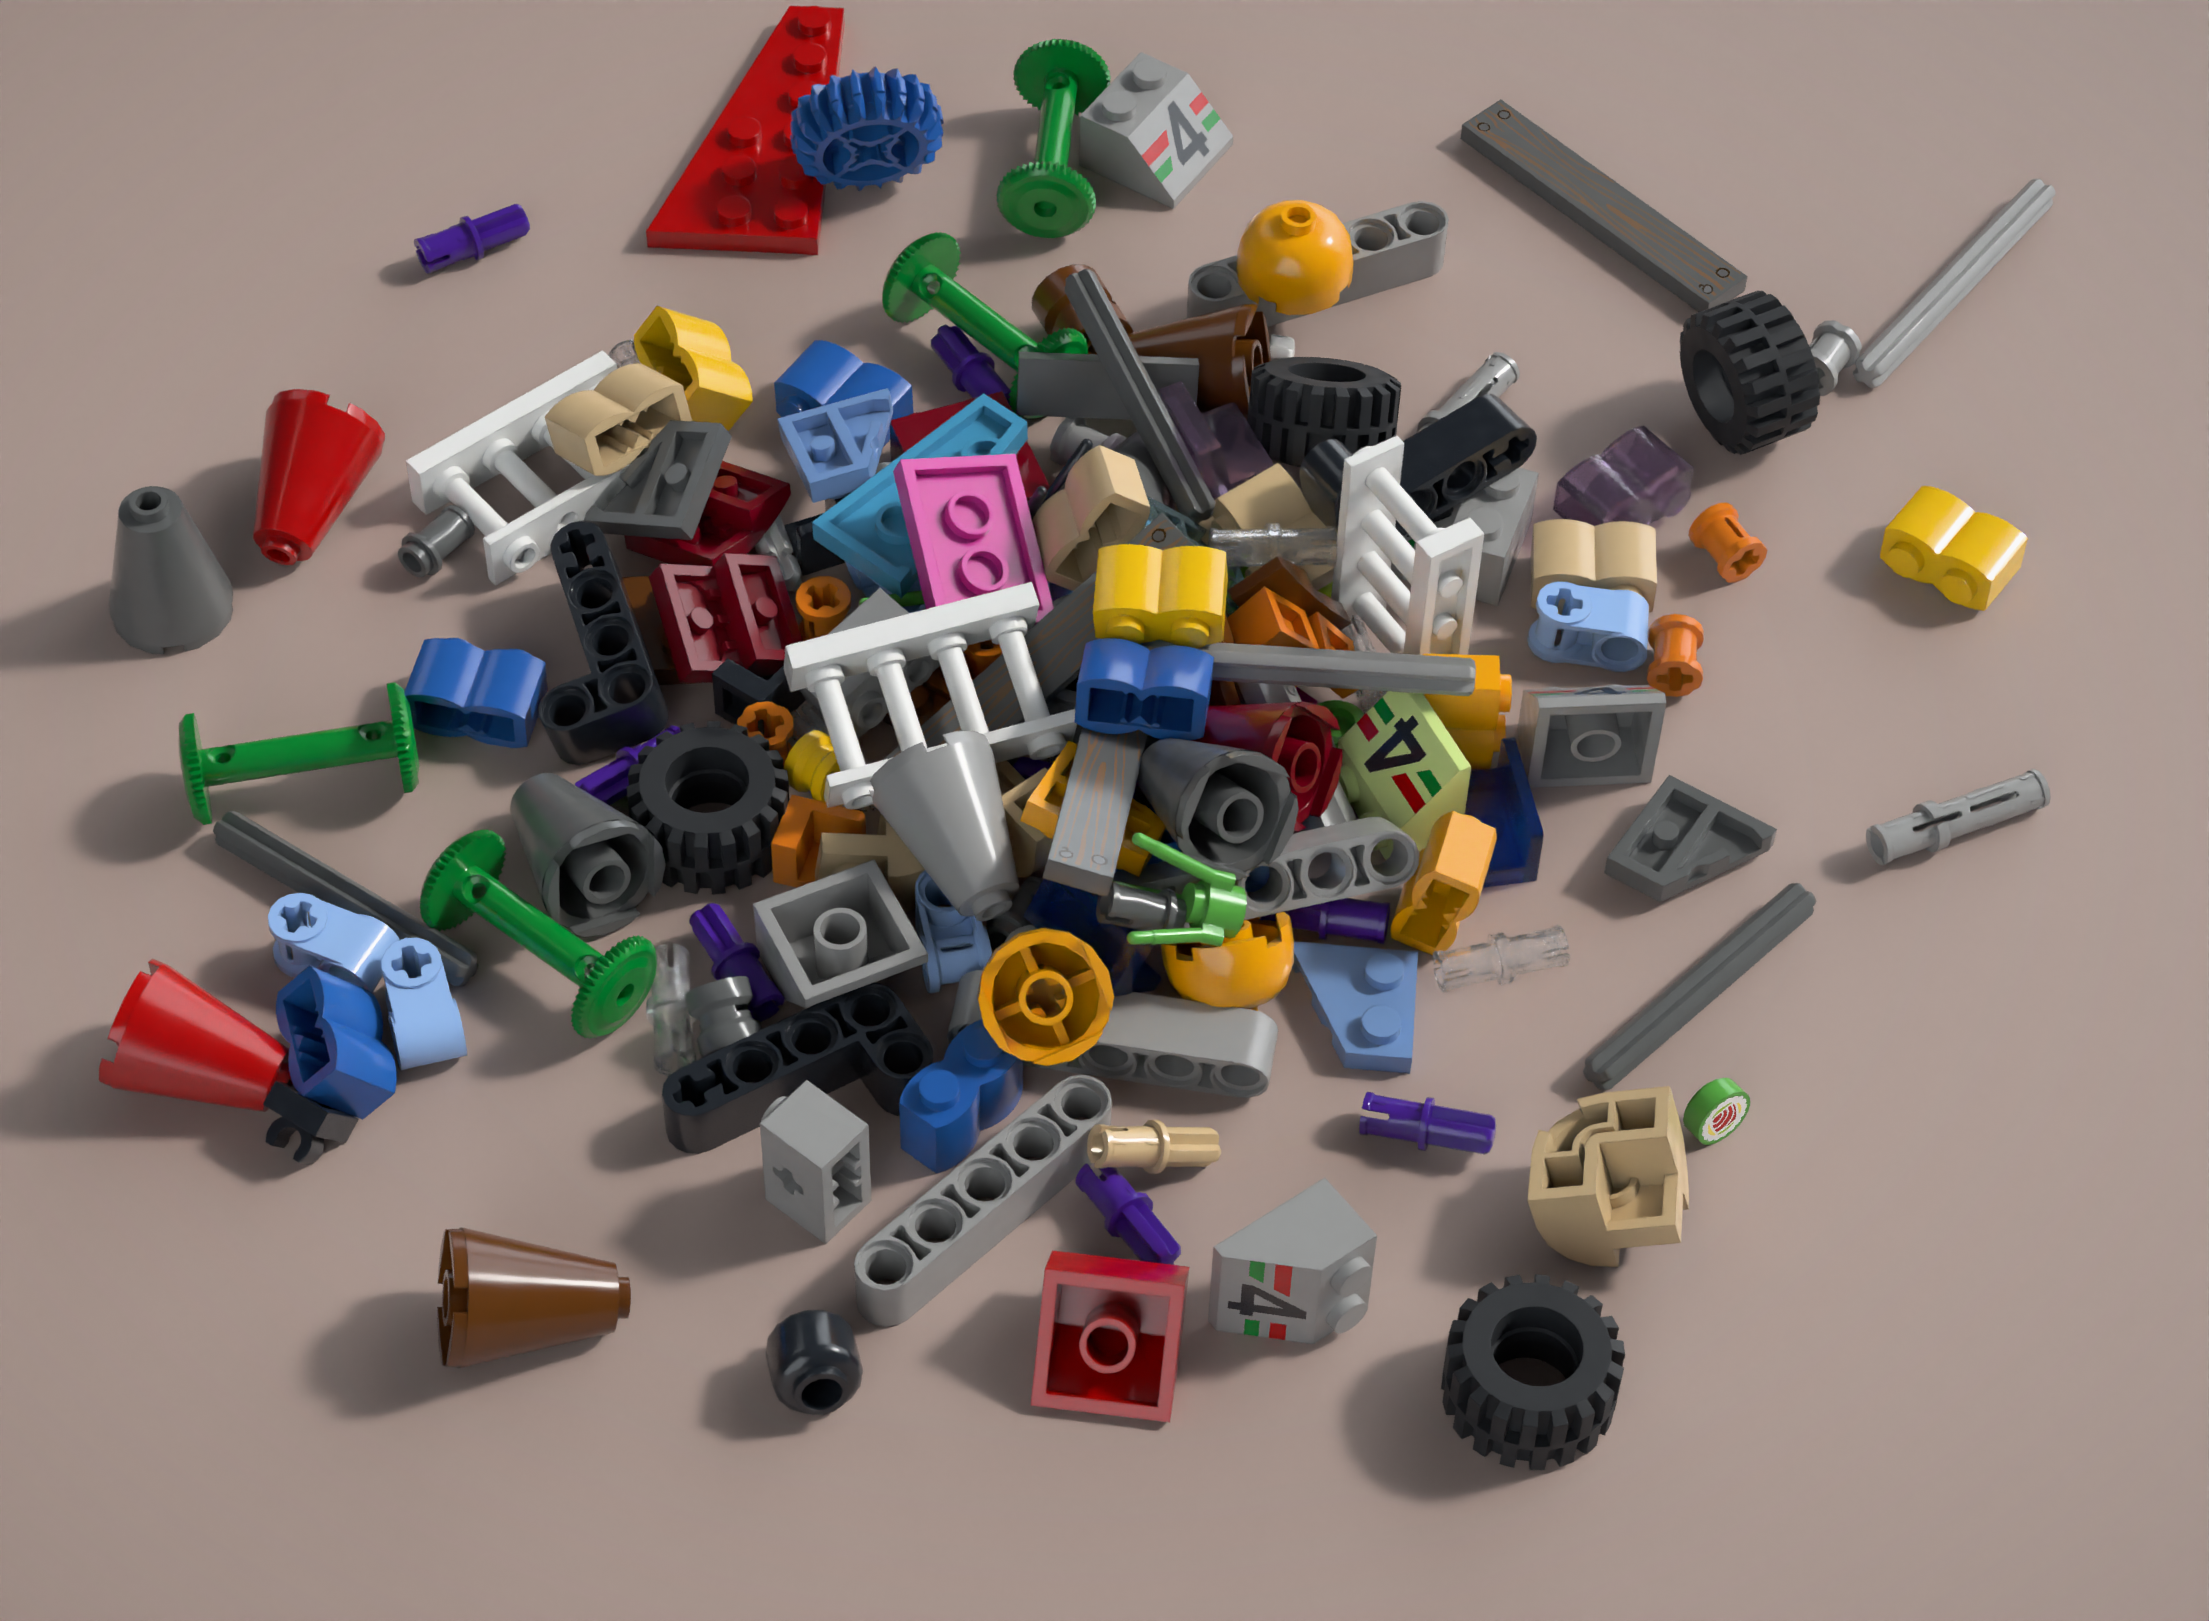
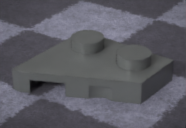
M670 420L651 441L646 453L635 459L619 476L626 486L603 511L596 505H593L586 513L583 521L592 522L599 526L603 534L692 540L732 436L721 423Z
M1668 775L1607 857L1604 873L1662 902L1769 851L1774 844L1777 829Z

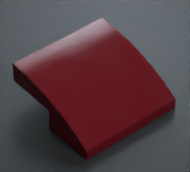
M722 461L692 540L624 535L626 549L667 564L714 566L724 553L748 554L772 526L791 495L790 483Z
M724 553L714 566L659 564L649 576L680 683H713L712 673L727 658L759 677L774 675L784 665L785 647L803 641L777 556Z

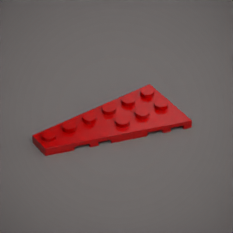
M820 6L788 7L646 230L647 248L818 255L826 184H821L815 176L805 175L802 165L797 162L796 154L792 151L790 139L792 135L790 123L792 122L791 112L798 108V98L804 95H811L812 85H827L831 75L839 77L845 26L844 8Z

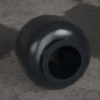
M825 1310L801 1311L790 1315L777 1324L769 1335L765 1355L772 1386L779 1401L790 1410L804 1414L825 1415L843 1406L853 1398L860 1388L863 1367L856 1339L849 1323L838 1314Z

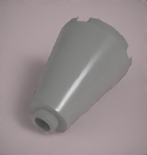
M955 731L943 734L947 746L927 752L923 742H920L888 760L873 774L870 782L874 791L869 790L873 804L958 913L966 917L975 916L978 921H986L1002 915L1012 907L1011 899L1019 891V882L993 750L984 734L976 731Z

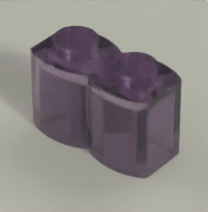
M1644 425L1638 426L1618 437L1601 454L1583 460L1568 471L1557 482L1553 510L1563 519L1577 520L1593 526L1619 521L1648 525L1664 516L1668 518L1673 517L1686 506L1691 497L1690 487L1694 467Z

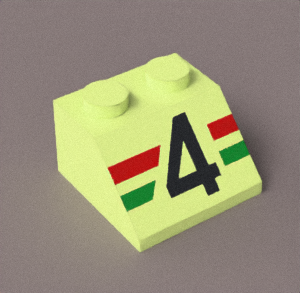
M1388 691L1339 739L1338 748L1342 749V767L1339 782L1359 819L1381 817L1392 822L1408 834L1416 843L1418 851L1426 848L1431 829L1441 816L1451 811L1465 814L1471 765L1423 693ZM1385 839L1380 841L1373 850H1380L1385 860H1387L1393 851V840Z

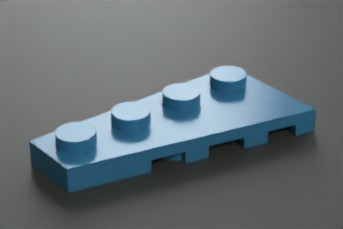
M983 393L812 522L814 540L902 599L917 581L918 574L893 470L901 459L999 454L1016 455L1028 440L1027 421Z

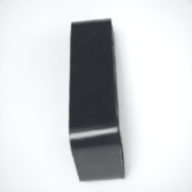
M1484 394L1403 441L1404 451L1400 486L1428 518L1432 520L1522 466L1532 455L1536 447L1537 435L1499 397L1494 394ZM1334 439L1321 442L1309 451L1300 466V481L1303 496L1311 511L1323 522L1337 542L1344 459L1352 456L1353 453L1342 442ZM1396 520L1395 528L1402 536L1407 535L1406 530Z
M587 521L572 522L562 527L554 535L550 546L551 555L591 673L549 690L541 699L538 707L539 718L560 759L575 765L590 763L617 753L618 750L624 747H633L649 741L660 734L669 718L668 708L619 567L599 526ZM588 565H592V568L583 569Z
M871 983L808 1007L673 1072L664 1082L662 1090L666 1134L669 1142L676 1149L683 1152L700 1154L710 1151L760 1127L762 1117L768 1107L782 1096L789 1097L806 1080L825 1094H829L851 1082L861 1079L882 1109L895 1116H900L899 1102L901 1094L908 1082L918 1072L933 1064V1048L897 994L888 986L880 983ZM899 1072H911L908 1074H897ZM752 1080H757V1081H759V1082H756V1083H748L749 1081H752Z

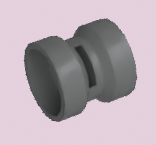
M746 976L713 981L696 987L684 995L689 1015L700 1020L701 1023L699 1025L701 1033L697 1038L701 1058L763 1029L761 1022L753 1018L751 1011L748 1010V1006L754 996L749 978Z

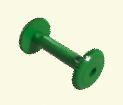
M1051 39L1033 44V46L1023 51V54L1017 59L1013 72L1014 85L1017 86L1016 90L1019 91V95L1023 96V100H1028L1027 104H1032V108L1037 107L1038 111L1041 110L1034 164L1029 161L1028 165L1023 163L1022 167L1017 166L1016 169H1011V173L1007 172L1006 176H1003L1002 181H1000L996 194L997 207L1002 217L1017 230L1040 238H1060L1074 234L1085 227L1095 213L1096 198L1093 187H1090L1091 183L1086 182L1087 178H1082V174H1077V170L1072 171L1071 167H1068L1074 114L1078 116L1079 112L1083 113L1111 83L1108 66L1105 64L1102 56L1097 54L1092 48L1073 40Z
M935 232L916 239L897 256L888 270L882 291V304L885 313L898 323H908L909 321L913 322L914 319L918 320L920 316L923 317L930 309H935L1014 369L1017 374L1013 377L1015 380L1011 383L1013 386L1009 389L1011 390L1009 405L1012 406L1011 409L1015 414L1019 352L1088 354L1086 339L1079 331L1069 327L1067 329H1059L1057 332L1054 331L1052 335L1048 334L1047 338L1043 337L1042 342L1037 343L954 281L953 278L957 276L956 272L959 270L957 267L961 264L958 262L961 259L959 256L961 252L959 251L960 247L956 242L957 240L952 236L942 232ZM1018 415L1019 417L1028 420L1043 417Z
M395 682L387 683L392 720L202 749L195 714H185L178 726V748L185 792L193 817L203 825L212 824L210 786L396 757L399 760L404 793L413 792L419 784L418 773L420 765L410 704L405 697L404 689Z
M482 829L465 834L452 842L435 860L422 885L420 914L426 925L438 931L450 930L452 927L456 928L458 924L461 925L463 920L467 921L468 917H472L475 912L580 988L578 989L579 993L575 996L576 1000L572 1003L575 1006L571 1009L573 1011L571 1022L573 1023L574 1030L584 1038L590 1039L608 1035L624 1025L636 1013L647 997L656 975L657 955L651 941L643 936L640 937L638 935L636 937L633 935L632 938L628 937L626 940L623 939L621 943L618 942L615 947L612 946L610 951H606L605 955H602L498 881L500 879L499 875L503 873L501 869L505 866L503 863L506 860L504 857L507 854L504 852L506 847L501 836L492 830Z

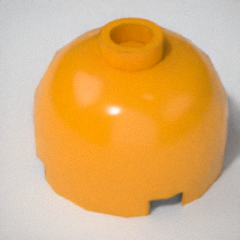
M1283 200L1268 205L1251 219L1241 237L1236 265L1238 284L1247 297L1258 305L1259 297L1268 302L1276 303V312L1306 315L1331 308L1339 301L1340 292L1346 286L1349 288L1352 281L1353 255L1350 234L1336 214L1320 204L1305 200Z
M1285 912L1275 913L1276 921L1260 920L1259 917L1244 920L1238 934L1231 939L1224 937L1220 947L1199 942L1161 944L1163 962L1170 983L1184 1000L1198 1001L1216 1007H1239L1258 1011L1259 1005L1275 998L1287 984L1294 963V939L1290 916Z
M1040 928L1018 933L995 949L981 971L977 1000L983 1025L999 1048L1020 1060L1050 1066L1072 1061L1097 1043L1103 1033L1102 1030L1109 1021L1114 993L1109 971L1092 946L1070 932Z

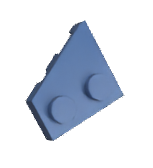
M888 388L777 418L781 440L813 503L826 499L845 497L875 475L893 415L891 395Z
M1294 941V963L1292 968L1295 974L1301 972L1312 993L1311 1005L1321 1024L1331 1031L1332 1045L1344 1068L1410 1074L1413 1055L1418 952Z

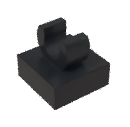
M275 1081L263 1103L264 1106L282 1116L276 1119L268 1128L266 1143L274 1147L285 1148L291 1135L298 1131L301 1143L293 1156V1160L308 1165L314 1164L320 1158L324 1149V1139L346 1143L359 1120L352 1115L303 1097L298 1093L293 1084Z

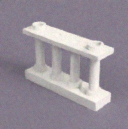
M603 350L406 460L412 502L425 515L452 502L455 506L465 511L473 524L486 536L483 538L488 578L495 586L517 573L528 570L537 561L551 554L550 544L552 539L562 527L572 522L583 521L586 513L593 505H596L603 511L626 486L619 476L629 465L609 475L595 476L563 458L585 480L557 495L522 461L545 447L551 446L553 448L545 416L554 405L573 393L594 390L603 378L617 369V363ZM644 448L637 458L645 454L649 448ZM498 474H502L535 508L514 521L507 523L473 488Z
M1398 436L1375 446H1367L1358 450L1352 456L1344 459L1331 595L1332 599L1342 603L1352 622L1346 628L1364 621L1390 653L1468 655L1484 532L1470 517L1447 528H1437L1400 486L1404 442ZM1396 520L1416 542L1415 550L1395 528ZM1391 562L1411 584V591L1407 589L1391 570ZM1387 604L1404 622L1406 632L1386 610Z
M1032 582L790 644L785 647L783 669L790 691L808 688V691L816 692L840 768V772L826 775L824 799L827 808L844 804L847 809H859L873 804L869 790L874 791L870 780L873 774L891 759L865 764L840 686L844 682L845 677L868 671L870 675L878 677L901 752L920 742H923L927 752L947 746V743L927 748L902 671L906 661L929 655L931 659L939 660L961 730L976 731L984 734L993 750L995 763L1028 754L1033 760L1049 758L1061 753L1068 741L1073 742L1077 723L1074 722L1075 709L1054 715L1049 714L1024 638L1028 633V629L1035 626L1039 609V602ZM991 639L992 643L1000 644L1025 722L989 732L963 652L967 649V645Z

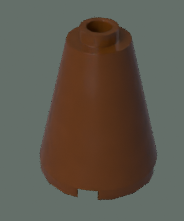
M1242 304L1127 334L1138 356L1198 358L1199 377L1196 412L1213 416L1226 414L1231 420L1247 423L1252 370L1260 364L1271 361L1267 322L1263 311L1256 312L1257 304Z
M463 1227L459 1229H445L443 1233L438 1268V1284H443L442 1307H437L438 1343L443 1366L457 1367L459 1369L614 1333L618 1319H628L631 1305L629 1277H618L617 1266L614 1262Z

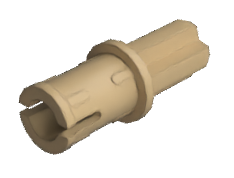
M1148 1120L1143 1126H1107L1105 1124H1097L1091 1128L1087 1140L1088 1158L1090 1163H1095V1168L1143 1167L1149 1174L1161 1173L1166 1167H1207L1212 1162L1219 1160L1221 1149L1218 1145L1219 1134L1210 1127H1166L1160 1120Z

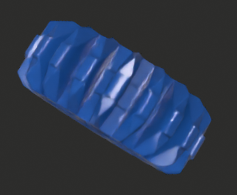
M875 66L867 73H857L852 69L849 76L840 78L831 75L829 84L812 85L811 95H804L798 98V108L791 112L792 122L790 123L792 135L790 139L792 151L796 154L797 162L802 165L804 174L815 176L824 185L833 182L837 190H842L848 185L856 186L858 191L869 185H877L881 189L883 183L892 180L902 183L904 175L907 173L919 174L921 173L922 164H929L935 161V152L942 148L943 115L941 106L937 104L936 96L931 91L930 84L920 83L916 74L901 76L898 68L891 69L886 73H879Z

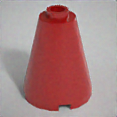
M304 389L281 391L274 396L272 404L266 411L253 539L267 559L281 565H293L296 561H305L311 558L381 456L382 447L385 442V433L379 423L363 409L349 403L346 412L327 405L330 395L319 391Z
M151 959L148 962L151 975L141 971L138 973L124 997L111 1026L107 1039L116 1042L118 1050L114 1062L101 1058L99 1081L111 1086L113 1089L266 1112L269 1108L264 1106L263 1103L275 1081L293 1084L289 1072V1048L168 964Z

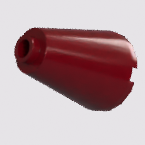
M1311 702L1209 706L1204 737L1190 740L1260 752L1283 766L1289 775L1287 779L1291 792L1297 796L1299 809L1294 831L1299 832L1307 828L1300 823L1308 818L1309 815L1319 818L1324 813L1338 785L1342 767V749L1333 747L1331 729L1340 730L1338 721L1327 707Z

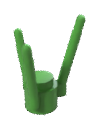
M1138 832L1133 835L1132 842L1136 846L1201 880L1197 884L1188 883L1183 889L1182 894L1176 893L1177 898L1183 899L1186 902L1187 914L1185 922L1189 923L1190 928L1132 931L1127 935V941L1130 944L1157 945L1199 942L1220 947L1224 937L1231 939L1238 934L1245 918L1247 898L1244 888L1234 885L1236 881L1234 873L1212 869L1143 833ZM1114 881L1117 882L1119 885H1124L1154 893H1159L1161 891L1158 889Z

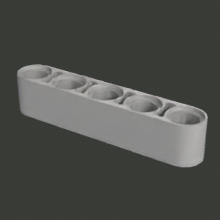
M1417 201L1342 223L1350 234L1353 274L1349 288L1346 286L1340 292L1339 301L1332 307L1437 274L1442 269L1444 263L1449 221L1447 213L1440 206L1432 202ZM1237 255L1205 264L1196 268L1190 274L1186 319L1242 304H1257L1247 297L1238 284ZM1259 297V305L1256 312L1263 311L1267 327L1304 316L1276 312V303L1268 302Z
M1367 817L1293 833L1278 858L1269 865L1262 862L1253 868L1268 866L1270 869L1268 881L1261 889L1255 892H1246L1245 881L1247 877L1235 881L1234 885L1241 886L1246 893L1247 906L1244 920L1397 887L1406 883L1414 875L1419 865V851L1416 843L1408 834L1392 822L1381 817ZM1392 839L1393 851L1390 857L1379 865H1372L1371 853L1373 848L1380 841ZM1330 852L1332 858L1328 871L1318 878H1309L1308 867L1311 861L1321 853ZM1166 861L1146 865L1139 877L1125 870L1114 873L1113 877L1114 881L1158 890L1171 889L1178 894H1182L1183 889L1188 883L1201 880ZM1096 894V906H1097V900H1098V897H1099L1098 894ZM1185 922L1183 928H1190L1189 923ZM1108 924L1124 940H1127V935L1130 932L1140 931Z
M982 970L968 972L960 979L947 1034L949 1044L964 1028L982 1019L977 1000ZM1113 989L1114 1000L1112 1011L1110 1010L1109 1021L1102 1030L1101 1037L1093 1047L1072 1061L1050 1066L1033 1064L1031 1061L1023 1060V1065L1250 1098L1261 1095L1269 1086L1278 1027L1271 1017L1251 1009L1216 1007L1198 1001Z
M1086 1075L1070 1076L1062 1080L866 1242L857 1252L854 1262L856 1304L862 1317L874 1325L883 1327L899 1325L908 1320L1074 1180L1082 1166L1086 1163L1090 1166L1092 1163H1090L1088 1158L1087 1140L1091 1128L1097 1124L1111 1126L1112 1099L1110 1091L1105 1084L1092 1076ZM1082 1117L1088 1118L1089 1120L1080 1121L1074 1120L1072 1118ZM1037 1157L1041 1158V1160L1031 1161L1024 1158ZM988 1197L993 1198L994 1200L983 1202L977 1201L975 1199ZM931 1238H941L945 1239L946 1241L932 1243L927 1242L926 1240ZM884 1279L897 1281L896 1283L889 1285L875 1283L879 1280Z

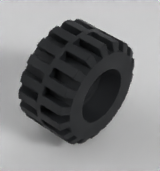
M1755 291L1693 314L1691 318L1686 319L1683 324V331L1680 333L1681 351H1679L1683 379L1697 415L1705 428L1721 446L1724 445L1727 451L1733 454L1739 453L1742 455L1811 427V423L1816 420L1818 415L1817 406L1820 405L1817 369L1803 331L1792 313L1785 305L1782 306L1778 298L1772 294L1767 295L1764 291Z
M1289 357L1260 364L1254 367L1251 375L1246 445L1266 458L1297 467L1301 466L1303 459L1312 448L1326 440L1336 439L1342 442L1353 454L1364 447L1375 446L1396 436L1401 382L1378 368L1341 359Z
M707 721V727L695 728L694 723L681 725L680 733L672 735L666 731L657 736L656 747L645 745L638 753V764L631 765L628 773L629 786H626L629 816L646 827L662 846L666 863L662 883L671 888L675 884L681 883L684 885V892L698 894L700 888H711L712 895L726 893L725 887L736 885L741 890L752 885V876L755 874L763 878L773 870L771 842L783 814L785 815L790 800L787 770H784L783 758L778 750L769 751V741L760 734L750 738L748 737L746 727L734 724L731 729H725L721 727L720 721ZM714 802L731 805L724 810L711 813L688 810L693 806L703 803Z
M1535 1274L1533 1283H1523L1520 1275L1505 1277L1504 1286L1501 1289H1498L1492 1282L1483 1286L1478 1291L1477 1301L1467 1298L1459 1308L1458 1320L1452 1321L1448 1336L1441 1389L1444 1390L1442 1403L1446 1415H1455L1453 1429L1461 1439L1471 1435L1474 1437V1451L1483 1457H1486L1491 1451L1500 1454L1499 1464L1511 1468L1515 1467L1516 1460L1529 1461L1530 1470H1545L1546 1462L1549 1459H1554L1559 1467L1574 1462L1576 1449L1586 1455L1595 1448L1599 1434L1605 1435L1611 1425L1624 1371V1341L1616 1340L1619 1327L1613 1316L1600 1317L1603 1304L1593 1295L1586 1299L1577 1296L1579 1286L1566 1280L1562 1287L1550 1285V1276ZM1515 1358H1534L1555 1367L1564 1375L1566 1380L1550 1386H1531L1512 1379L1498 1365Z

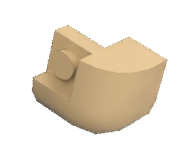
M1670 1086L1604 1092L1577 1099L1579 1109L1558 1120L1548 1132L1538 1130L1531 1153L1527 1201L1536 1228L1548 1246L1568 1259L1590 1266L1619 1267L1620 1248L1681 1243L1682 1210H1689V1184L1683 1133Z

